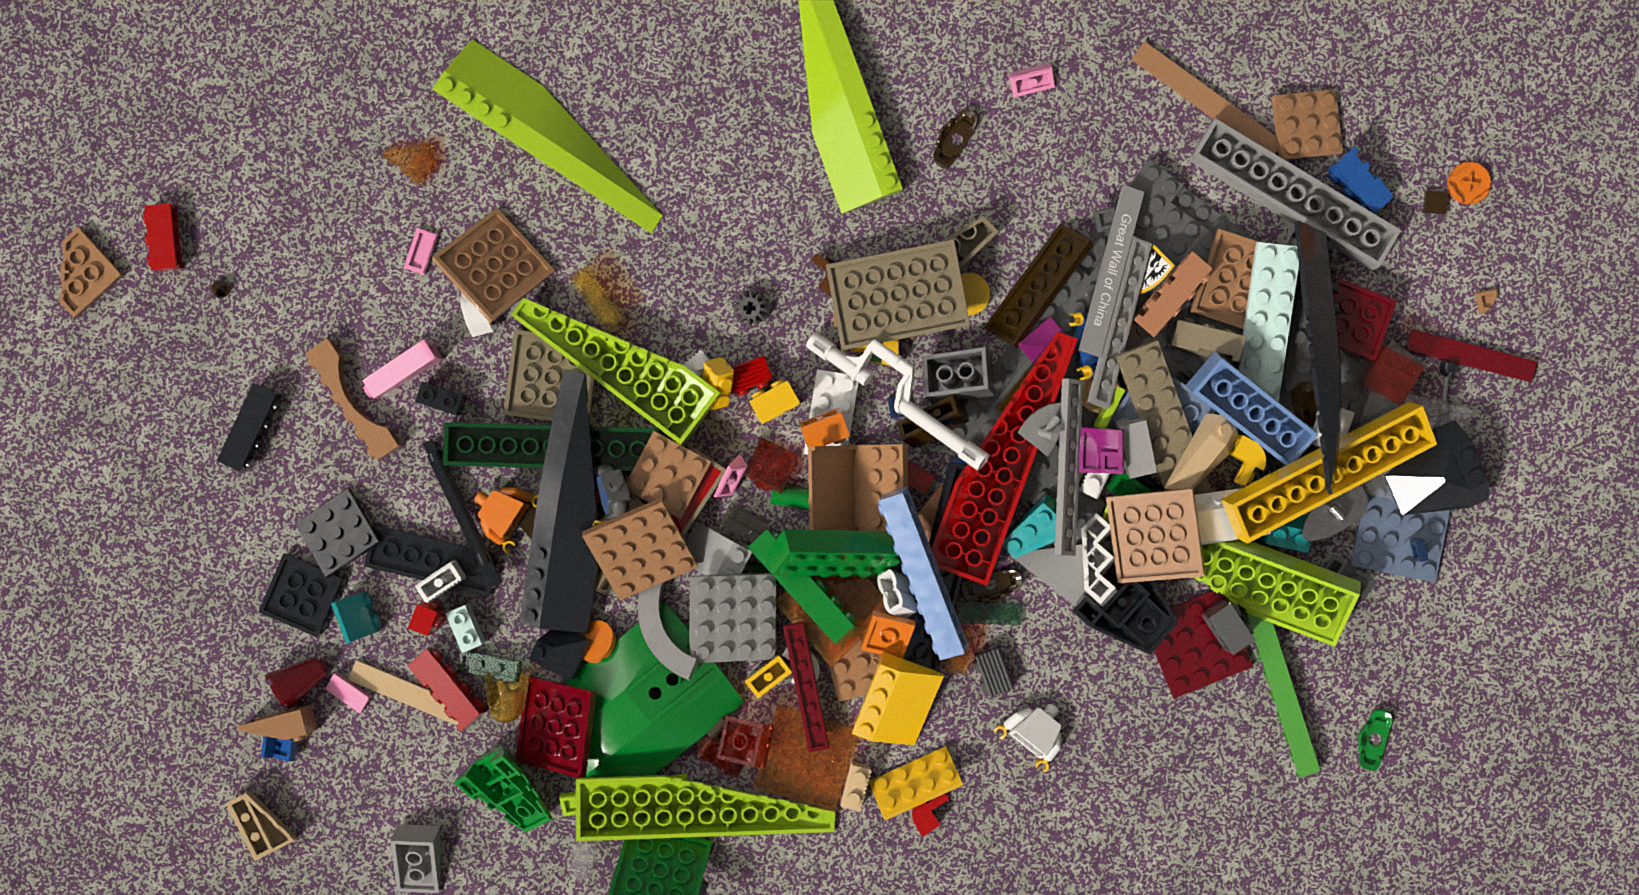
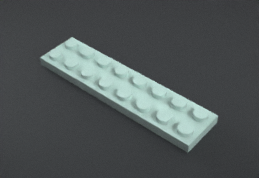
M1256 242L1243 328V336H1246L1238 363V370L1279 401L1299 268L1297 246Z

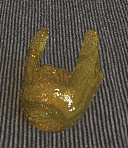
M510 670L509 679L507 673L503 679L493 682L492 674L486 673V695L491 718L500 723L515 721L520 717L525 707L529 676L520 671L514 673L513 670Z

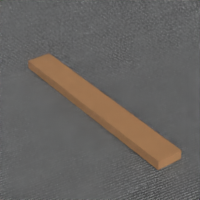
M1144 41L1131 60L1212 119H1218L1274 154L1278 151L1274 134Z

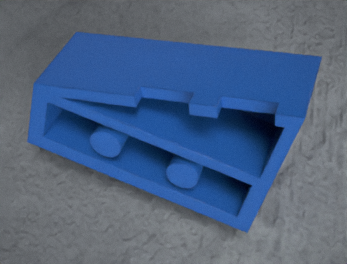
M1354 146L1345 151L1326 169L1329 173L1327 177L1332 183H1338L1343 188L1342 193L1350 200L1353 199L1360 206L1376 214L1394 196L1378 176L1374 177L1368 170L1371 167L1368 162H1361L1356 155L1359 151Z

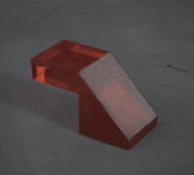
M707 736L695 753L699 759L713 764L722 773L733 778H737L747 762L746 759L725 745Z

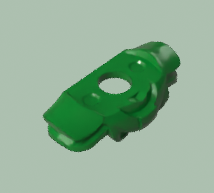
M1375 709L1357 735L1359 766L1366 770L1376 771L1382 761L1392 725V714L1384 709ZM1372 734H1379L1382 742L1378 746H1373L1369 742V737Z

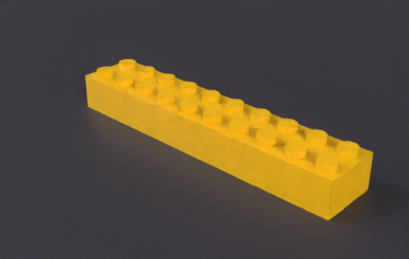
M1407 402L1340 437L1333 494H1328L1326 490L1322 461L1324 454H1322L1321 448L1222 498L1221 501L1236 538L1248 544L1437 445L1424 407L1413 402Z

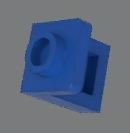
M265 736L262 743L261 758H277L288 762L295 761L298 741L294 742L293 738L282 740Z

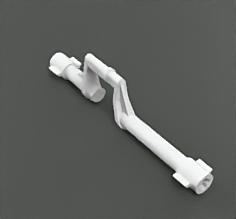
M815 332L809 338L806 344L808 349L823 360L833 363L851 376L852 381H858L863 386H866L873 377V374L866 369L873 353L902 373L904 376L898 384L894 404L895 411L898 414L905 415L959 454V458L977 471L985 465L990 456L988 453L971 441L967 442L911 402L915 367L904 360L901 355H897L876 339L867 346L862 356L855 357L836 348V344L819 332Z

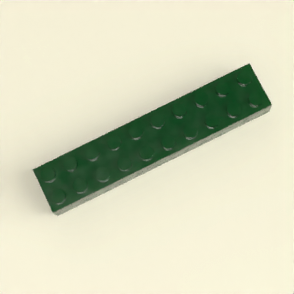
M444 422L443 465L543 468L551 425ZM589 426V432L592 436L591 455H593L594 469L602 465H609L614 470L633 471L653 431L663 435V431L658 428Z

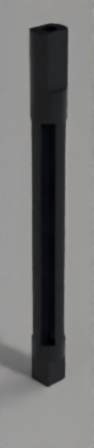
M433 439L423 443L431 468L489 589L502 584L503 580L448 466L443 465L441 451L437 450Z

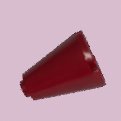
M313 657L268 672L265 678L266 680L270 679L272 683L270 685L271 690L282 706L285 705V710L288 711L327 676L326 670L329 667L323 658Z

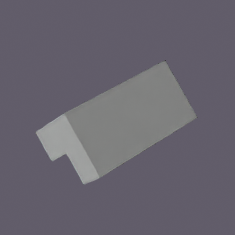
M1143 417L1134 420L1129 418L1116 420V429H1124V467L1129 478L1157 473L1146 419Z

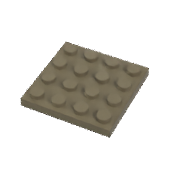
M514 330L503 415L553 421L564 369L582 373L586 372L535 333ZM586 373L588 389L587 409L591 416L595 379Z

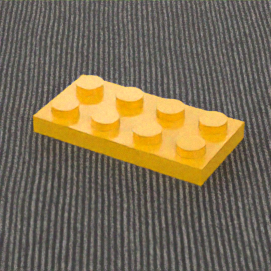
M946 746L868 781L885 821L963 786V782Z

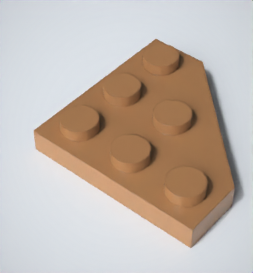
M77 227L62 241L63 263H61L60 271L62 287L61 293H59V302L73 318H78L124 276L80 227Z

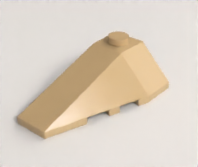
M1206 413L1164 488L1167 490L1194 488L1229 455L1239 437L1237 427L1222 415Z

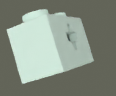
M470 603L445 613L462 653L486 643Z

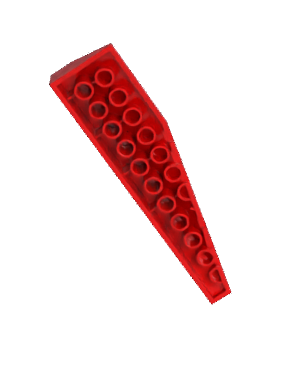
M1060 332L1055 333L980 444L979 448L990 455L985 465L977 471L967 464L955 481L931 547L939 569L988 585L1037 452V448L1022 437L1018 431L1031 414L1048 404L1055 403L1062 379L1065 376L1075 349L1077 338Z

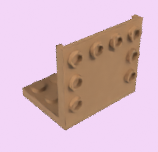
M908 444L808 446L810 530L887 531V522L885 516L881 515L878 509V503L883 494L908 487Z

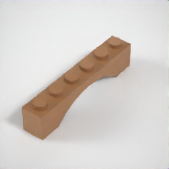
M327 338L306 352L309 357L307 359L308 363L314 370H318L321 375L319 377L320 381L325 387L330 388L333 393L331 394L333 401L337 405H341L344 410L343 415L349 423H353L356 428L354 430L355 434L361 441H365L368 446L366 450L373 459L382 460L403 446L391 428L371 420L353 402L344 381V356L332 339Z

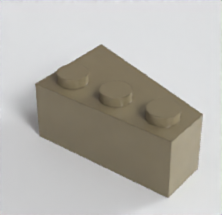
M1182 317L1181 320L1174 321L1168 346L1205 357H1210L1215 351L1229 363H1236L1240 361L1246 336L1236 334L1232 330L1215 329V326L1206 323L1202 325L1194 324V320Z

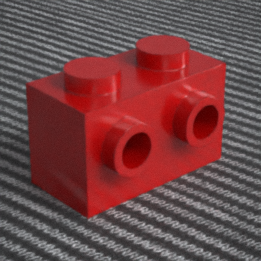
M437 600L429 603L425 601L418 603L408 629L426 636L435 633L438 627H442L445 622L446 614H444L446 608L441 607L442 603Z

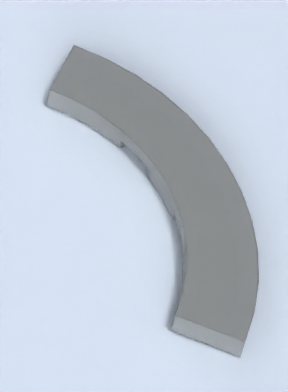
M665 582L639 592L638 618L648 647L655 657L670 671L691 681L698 660L685 654L672 643L661 620V597Z

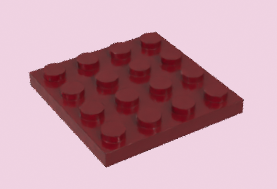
M1211 590L1170 607L1178 624L1154 650V653L1173 699L1253 667L1246 647L1234 655L1225 651L1201 616V613L1221 600L1227 602L1226 597L1220 592L1216 593Z
M526 676L516 751L518 762L576 778H586L597 691L535 676Z

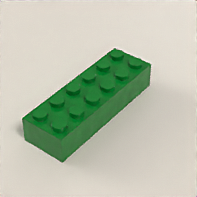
M784 529L767 551L772 575H781L783 577L791 575L802 577L859 576L861 578L879 576L889 569L893 570L901 561L900 555L895 553L893 537L887 531Z
M766 530L748 548L772 574L767 551L780 534L776 531L772 533ZM773 575L834 644L841 646L860 629L857 626L859 622L851 612H845L842 609L844 604L836 596L829 595L828 591L830 589L822 580H816L813 576L791 575L783 577L781 575Z

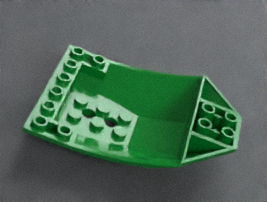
M664 602L660 608L664 628L672 643L682 652L689 655V630ZM640 623L616 640L615 648L611 655L607 658L604 657L601 662L587 663L578 670L574 680L568 678L563 682L564 684L597 691L586 778L652 776L711 730L720 718L725 719L741 706L744 701L715 662L697 663L691 681L678 676V683L676 685H668L666 677L673 672L664 666L652 653L643 637ZM652 687L660 688L661 696L659 699L653 700L649 697V690Z

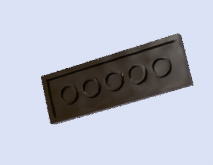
M1060 223L984 328L1017 349L1019 347L1018 343L1028 335L1094 243Z

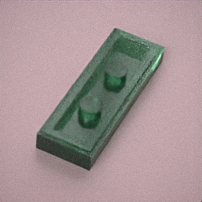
M957 601L956 615L959 623L1021 625L1022 604Z
M460 650L457 672L518 683L522 661L472 651L462 653Z

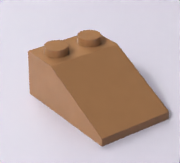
M311 704L252 719L237 726L238 731L282 740L293 738L294 742L313 735L312 731L318 728Z

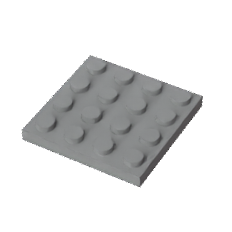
M771 573L690 576L689 656L696 658L698 663L769 660L775 658L776 578Z

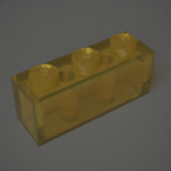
M585 266L569 277L606 332H610L626 321L589 266Z

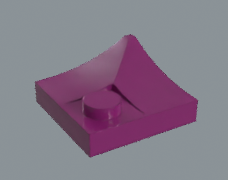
M1049 317L1018 343V346L1033 363L1056 332L1065 333ZM1075 346V349H1074V351H1073V354H1074L1076 351H1078V349L1076 348V346Z
M1082 426L1079 447V473L1123 474L1124 429Z

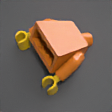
M503 487L499 491L493 490L490 495L480 491L474 501L482 506L478 512V517L481 519L480 524L485 536L498 545L502 544L503 550L509 553L510 550L505 545L511 543L515 546V542L510 536L529 508L530 504L528 502L530 501L534 507L537 506V504H534V500L538 497V494L531 495L530 492L517 487Z

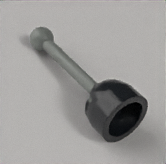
M1440 362L1439 372L1445 377L1442 404L1439 407L1441 414H1445L1448 410L1446 400L1449 378L1456 374L1458 363Z

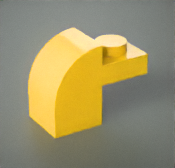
M1238 435L1239 437L1229 455L1243 462L1234 482L1246 486L1247 483L1250 484L1255 476L1254 469L1264 471L1266 456L1264 450L1257 442L1244 435Z

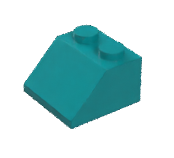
M1310 511L1271 531L1270 535L1262 536L1261 543L1308 553L1311 541L1303 539L1302 530Z
M366 591L331 603L346 644L380 631L381 620L377 614L374 615L372 609L374 602L371 595L367 594Z

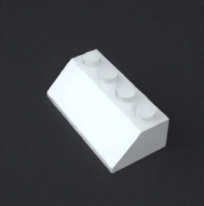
M1242 488L1195 495L1202 545L1238 540L1221 499Z

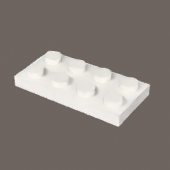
M817 369L809 419L839 408L850 434L858 381H852L851 376L848 374ZM847 437L846 440L842 443H831L825 446L848 445L850 437ZM805 443L804 454L808 455V448Z

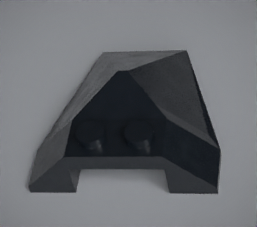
M1456 420L1450 421L1432 431L1437 445L1393 467L1384 475L1401 515L1470 508L1489 499V479L1472 440Z
M1114 562L1104 573L1103 577L1116 588L1117 592L1102 608L1084 592L1072 609V612L1087 626L1151 655L1175 628L1178 621L1166 600L1163 599L1155 581L1118 583Z

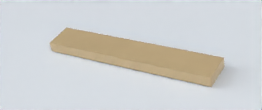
M355 661L348 678L349 681L452 724H458L457 720L455 721L445 714V705L443 703L439 704L433 699L430 694L431 690L362 661Z

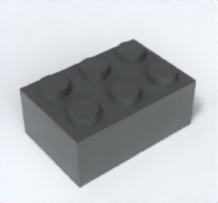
M986 347L923 356L925 398L931 404L952 394L959 400L995 396L992 354Z

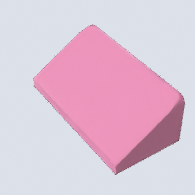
M1050 63L1008 73L1014 98L1056 87L1053 68Z
M738 455L727 467L714 493V497L733 495L748 466L741 455Z
M339 672L334 673L325 689L359 713L363 711L372 698L371 694L349 681L348 678Z

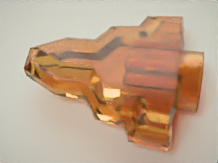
M421 142L419 145L409 144L405 148L395 146L384 149L383 157L392 165L399 166L403 174L410 176L412 182L420 185L423 184L427 174H433L436 165V158L432 157V143Z

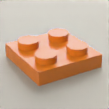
M873 610L861 643V650L881 655L883 652L903 659L915 628V621Z

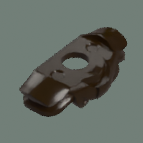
M969 110L960 111L955 119L951 118L940 129L938 140L935 143L937 147L933 153V161L939 167L948 169L958 158L979 122V118ZM954 134L962 136V143L958 146L950 143V138Z
M1014 568L992 572L990 578L997 580V586L992 590L987 589L984 584L967 579L960 584L961 594L968 601L998 602L1002 598L1009 596L1010 592L1020 589L1022 586L1020 571Z

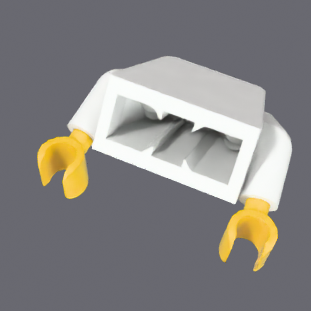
M1048 704L1044 711L1038 707L1033 710L1027 708L1018 711L1004 722V725H997L994 729V732L998 729L1004 731V734L999 737L1000 739L1005 738L1007 730H1011L1008 734L1038 757L1035 761L1036 768L1040 763L1046 764L1042 769L1043 772L1048 770V762H1051L1061 749V733L1059 732L1061 725L1054 720L1059 710L1052 704Z

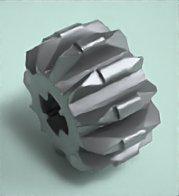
M750 290L749 297L743 291L741 292L743 300L735 297V301L740 304L732 305V309L739 310L733 316L736 318L742 315L738 321L739 324H742L747 319V327L751 326V320L758 326L757 317L761 320L766 319L760 313L768 312V308H761L767 301L762 300L758 302L762 294L758 293L753 298V290ZM749 303H753V307L756 306V310L752 311L751 314H747V310L744 311V307H747Z

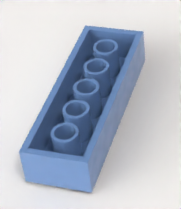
M1215 351L1186 384L1196 396L1285 465L1296 461L1318 436L1308 424Z

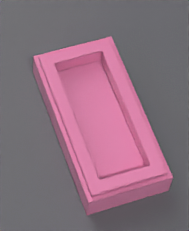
M417 227L404 268L425 275L439 235Z

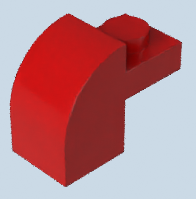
M947 793L911 809L913 822L922 837L940 826V821L934 814L933 809L949 800Z

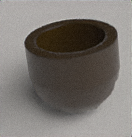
M218 279L211 285V291L217 298H224L230 293V286L225 281ZM224 287L225 291L222 292L219 288Z

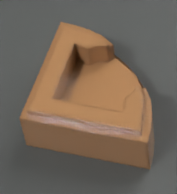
M1497 288L1474 293L1479 314L1489 311L1498 296Z

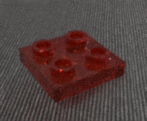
M1383 346L1362 385L1403 405L1424 367Z
M761 438L743 476L753 480V484L763 491H770L772 489L782 494L800 456Z

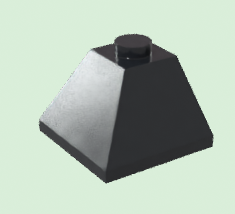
M549 630L537 639L529 660L547 670L574 680L592 640L578 632Z

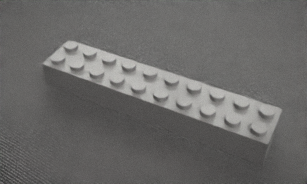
M1216 118L1209 123L1188 158V161L1291 223L1295 224L1294 221H1301L1325 232L1327 239L1332 240L1334 249L1371 271L1381 266L1401 232L1399 228Z

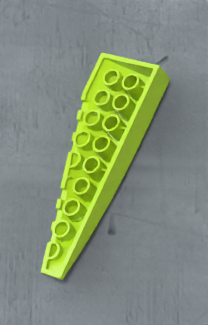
M525 298L520 301L511 313V316L680 445H686L720 395L719 391L686 366Z

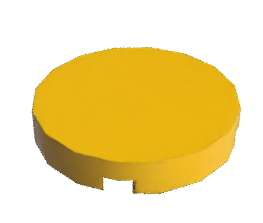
M963 273L961 278L968 315H975L987 306L990 299V288L980 275Z

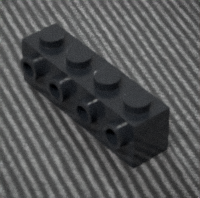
M259 383L252 384L216 461L239 472H246L247 469L249 470L255 461L253 456L264 442L262 437L273 423L271 418L274 411H278L281 406V393Z

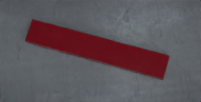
M1410 329L1405 348L1406 351L1526 382H1532L1537 361Z
M801 621L783 625L808 752L830 749L805 623Z

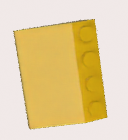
M883 652L856 717L852 734L874 742L915 745L944 674Z

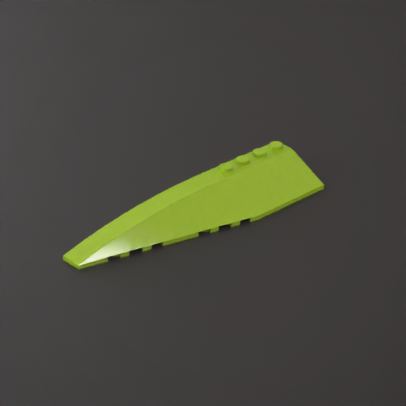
M798 0L812 134L841 214L898 194L902 192L903 188L834 1Z
M471 40L458 54L433 87L436 93L646 231L652 233L663 217L544 86L474 40Z

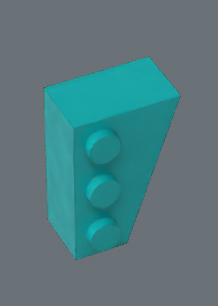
M1046 494L1007 531L1002 547L1014 559L1055 542L1057 502Z

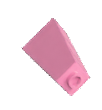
M424 339L362 380L365 384L363 389L369 397L379 399L444 359L433 341Z

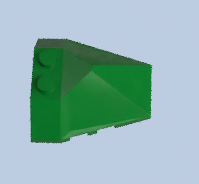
M503 745L477 758L454 781L473 800L476 797L488 804L486 808L491 811L493 808L505 814L503 819L524 832H528L552 819L550 812L518 760Z

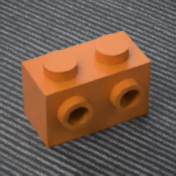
M839 408L799 422L807 448L808 446H825L831 443L839 444L844 442L847 437H850L843 414Z

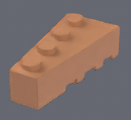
M1191 250L1135 313L1134 321L1153 337L1158 333L1160 334L1168 325L1169 319L1172 316L1175 317L1182 310L1183 307L1181 305L1186 300L1189 301L1197 293L1196 288L1201 282L1205 284L1212 276L1210 271L1213 268Z

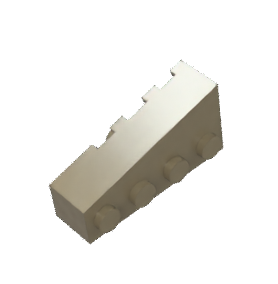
M983 216L940 242L954 239L959 268L961 270L998 235L999 231Z

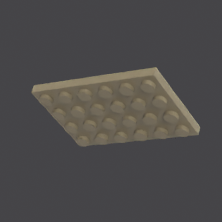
M954 239L826 265L842 350L867 346L874 339L883 343L970 326Z

